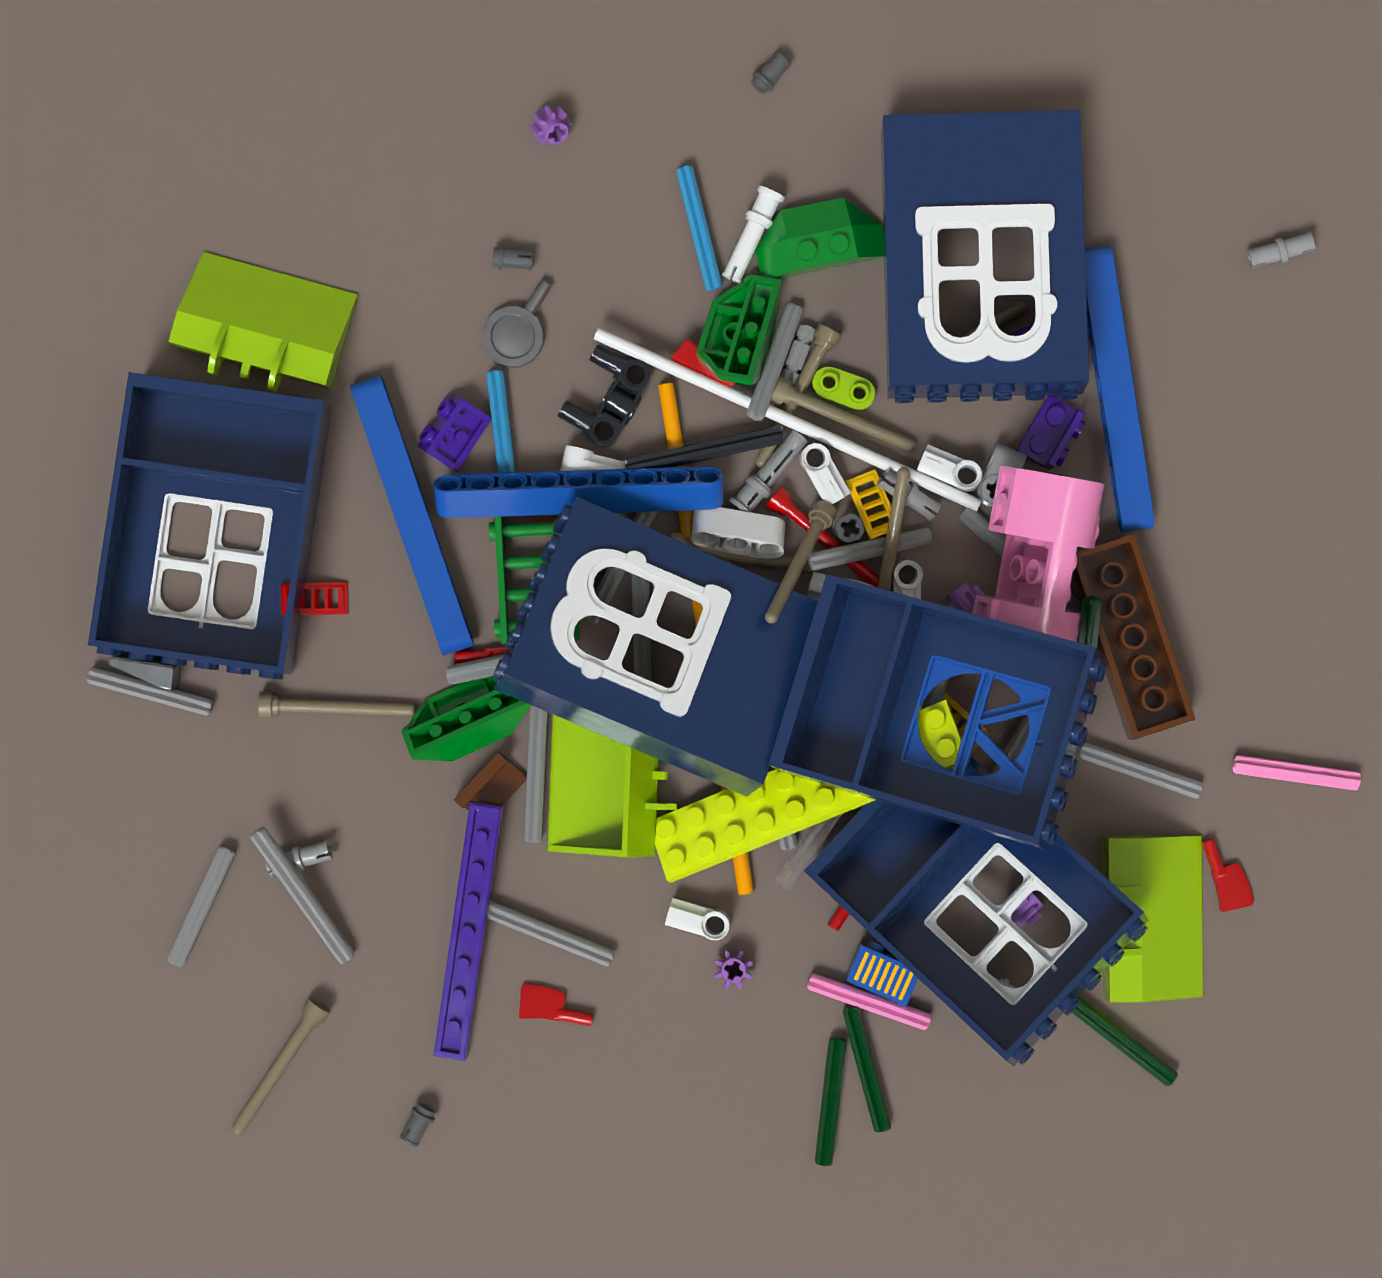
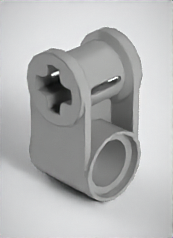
M998 442L996 443L977 491L978 498L981 499L983 505L987 507L993 506L994 498L989 496L990 490L986 488H990L993 484L997 485L1000 465L1022 469L1027 455Z

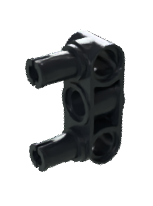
M598 344L589 361L614 374L615 382L607 391L597 413L593 412L591 414L566 400L558 417L582 430L581 434L597 446L608 448L618 441L625 426L632 419L651 378L650 370L643 361L626 355L621 357ZM633 368H640L645 373L644 380L639 384L630 383L627 379L628 372ZM601 424H608L614 430L613 436L605 441L599 440L595 435L596 428Z

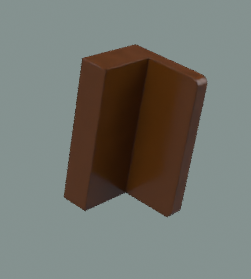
M498 752L453 800L461 808H466L468 811L471 801L502 806L527 780V777L501 752Z

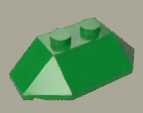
M844 197L780 210L772 226L768 229L755 250L760 276L781 279L884 258L881 224Z
M750 274L743 279L742 283L730 288L712 301L696 356L720 380L753 385L760 380L775 330L782 287L781 279Z
M492 676L460 683L425 699L401 733L412 760L453 762L511 735L531 705L495 690L494 687L498 679Z

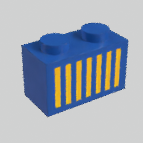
M869 940L868 945L860 942L844 977L846 981L906 1007L918 978L897 958L886 954L887 949L883 945Z

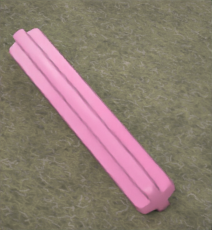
M1236 755L1232 764V770L1235 774L1355 791L1358 790L1361 784V774L1357 771Z
M812 973L807 983V988L810 991L922 1030H926L931 1021V1015L928 1012L908 1005L906 1007L877 994L817 973Z

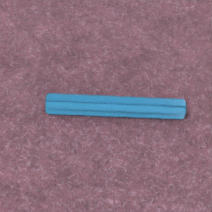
M692 165L677 168L676 174L706 291L718 290L722 288V281Z
M492 370L487 372L486 376L498 473L516 472L504 372L502 370Z

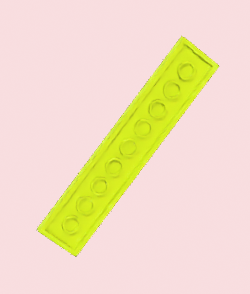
M947 700L920 710L918 727L920 738L929 755L938 764L951 770L954 767L962 737ZM775 769L767 773L764 784L748 797L726 789L656 818L655 846L666 880L672 883L875 801V799Z

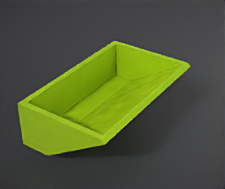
M203 252L177 309L168 342L177 348L209 356L207 372L217 376L224 360L242 365L239 376L241 378L248 379L251 368L270 373L267 389L273 392H277L282 377L332 390L358 294Z
M552 714L547 851L617 857L655 856L656 811L677 810L676 803L657 802L658 780H668V772L658 771L657 758Z
M1102 836V875L1143 910L1149 920L1146 923L1148 929L1137 942L1130 940L1123 948L1125 954L1115 966L1111 967L1108 964L1103 969V998L1107 1001L1151 1002L1203 997L1202 836Z

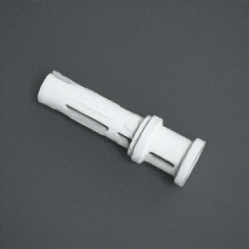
M760 185L757 189L759 194L752 209L747 210L745 214V219L748 222L722 273L723 277L730 280L735 268H737L732 280L738 284L741 283V279L764 230H768L772 226L773 222L771 219L778 204L782 203L785 199L781 194Z

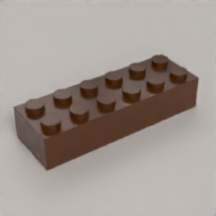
M1135 534L1095 546L1094 549L1089 548L1076 552L1077 565L1073 570V575L1081 599L1083 600L1084 597L1094 595L1102 600L1098 650L1104 657L1103 662L1107 663L1106 675L1127 738L1135 740L1196 720Z

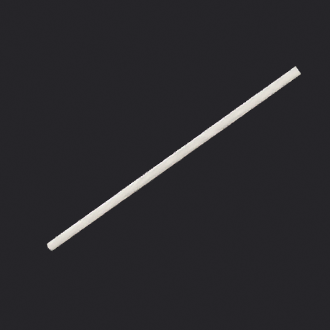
M598 328L594 336V340L740 406L749 408L752 396L726 386L601 328ZM769 404L765 415L769 419L880 469H890L896 475L901 467H906L910 470L909 482H913L920 487L975 511L980 506L981 499Z

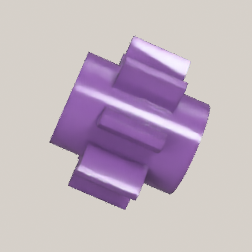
M546 105L533 114L534 124H531L529 128L541 145L548 141L553 146H556V144L568 138V127L572 126V123L561 106L553 110L549 105Z
M965 582L947 595L951 602L947 607L973 614L976 595L983 596L985 594L978 585L970 588L967 582Z
M1014 889V890L1005 898V900H1007V899L1009 898V896H1010L1016 889ZM1031 893L1012 913L1011 919L1020 928L1026 922L1030 927H1033L1043 918L1038 911L1044 905Z
M726 949L724 961L715 959V964L721 967V971L715 973L714 976L715 978L724 977V988L726 989L730 983H736L737 987L742 989L741 980L744 977L752 979V975L746 972V967L751 966L753 962L752 960L744 962L741 959L743 950H739L737 956H731L730 952ZM734 961L739 962L741 974L735 973L733 977L728 976V969L725 968L726 964L732 965Z

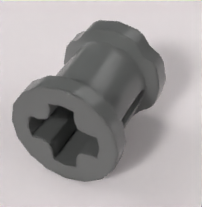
M851 513L841 516L834 526L836 538L845 544H852L858 541L864 533L862 519ZM849 521H853L857 534L852 533L849 537H845L843 535L844 529L840 527L841 523L847 524Z

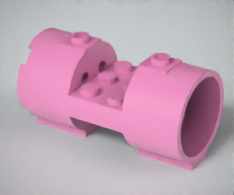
M1000 465L988 530L1005 533L1006 539L995 596L976 595L973 614L1076 642L1080 630L1081 613L1067 610L1066 604L1071 597L1070 583L1072 572L1077 565V547L1094 549L1095 540L1099 535V512L1105 484Z

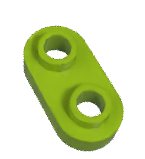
M834 367L821 368L816 372L812 381L813 390L818 397L855 411L867 409L875 398V388L869 380ZM826 377L833 378L835 386L826 388L823 385V379ZM862 388L865 391V397L863 399L855 398L853 395L854 389Z

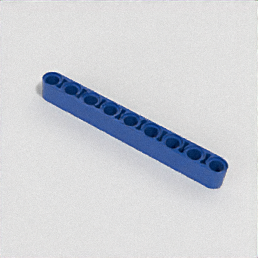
M1111 245L1085 248L1087 329L1118 527L1121 533L1154 528V514Z
M380 374L351 384L350 388L442 655L446 656L474 646L473 638L384 380Z
M712 466L449 474L438 477L433 483L437 514L445 518L559 515L565 504L571 506L576 497L614 513L711 510L719 508L724 503L723 473L719 468Z

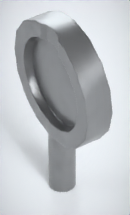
M540 280L524 308L519 306L504 307L495 311L487 319L483 329V344L488 355L497 364L508 368H519L531 363L540 354L544 343L543 329L538 318L534 315L552 287L547 282Z

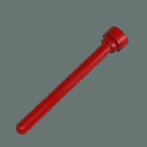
M781 486L765 506L773 513L778 512L781 515L785 513L807 532L810 526L809 517L793 504L794 500L790 497L791 493ZM825 530L821 531L817 539L826 549L843 546ZM861 560L846 563L850 569L868 584L878 588L880 576Z

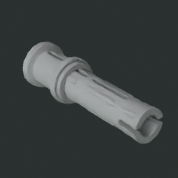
M792 429L783 443L780 444L756 475L748 476L745 479L746 484L734 498L730 497L728 502L736 510L752 513L763 498L770 496L772 484L789 466L801 449L807 445L808 441L800 433Z

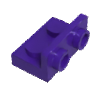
M451 394L449 398H445L440 403L437 409L438 415L433 423L427 425L421 432L418 448L457 472L492 418L461 397Z
M1048 395L1016 451L1027 455L1028 459L1047 470L1053 469L1055 464L1060 467L1070 451L1065 448L1070 438L1077 439L1086 422L1081 420L1085 412L1080 409L1075 410L1055 397Z

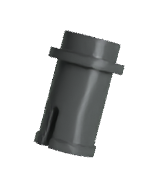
M775 52L759 72L755 71L752 74L753 78L750 82L762 94H765L767 91L771 92L773 90L772 85L791 65L784 56Z
M502 244L500 248L494 247L493 267H499V270H502V267L531 270L533 249L504 248Z
M418 1103L417 1107L413 1106L411 1110L413 1114L403 1133L399 1136L404 1142L415 1147L419 1145V1141L429 1123L435 1121L434 1114L436 1111L424 1103Z

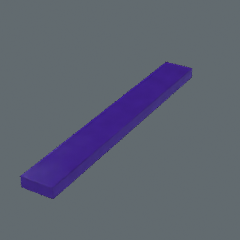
M471 801L469 804L433 1056L466 1061L503 812V806L476 801Z

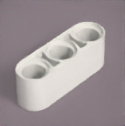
M722 507L711 510H694L691 542L697 547L763 559H776L783 555L785 522L778 517Z

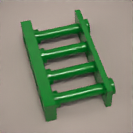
M503 516L494 517L495 522H489L490 541H496L500 619H494L495 638H501V644L503 645L506 644L512 629L514 630L516 623L521 622L508 621L507 602L524 601L529 592H534L528 588L507 589L506 570L539 568L542 562L545 563L540 560L542 555L505 557L504 538L557 534L552 531L557 519H554V522L503 525ZM579 621L574 629L575 641H580Z

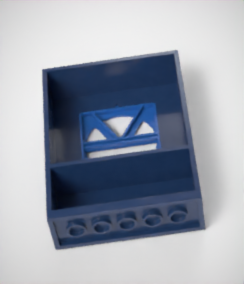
M826 574L768 765L790 775L1047 850L1048 844H1054L1057 838L1059 825L1055 824L1058 811L1063 812L1067 804L1069 793L1065 792L1068 778L1073 779L1075 776L1078 760L1074 759L1077 747H1083L1088 728L1084 727L1087 714L1092 715L1094 712L1097 695L1093 693L1096 683L1102 682L1104 679L1107 663L1103 662V655L1093 646ZM961 674H981L953 770L950 771L938 764L929 755L922 743L918 727L920 709L930 691L944 680ZM995 679L1010 686L1020 697L1019 703L985 711ZM1027 715L1029 718L1028 739L1016 760H1011L980 727ZM975 741L1000 767L998 772L984 776H968L966 774Z

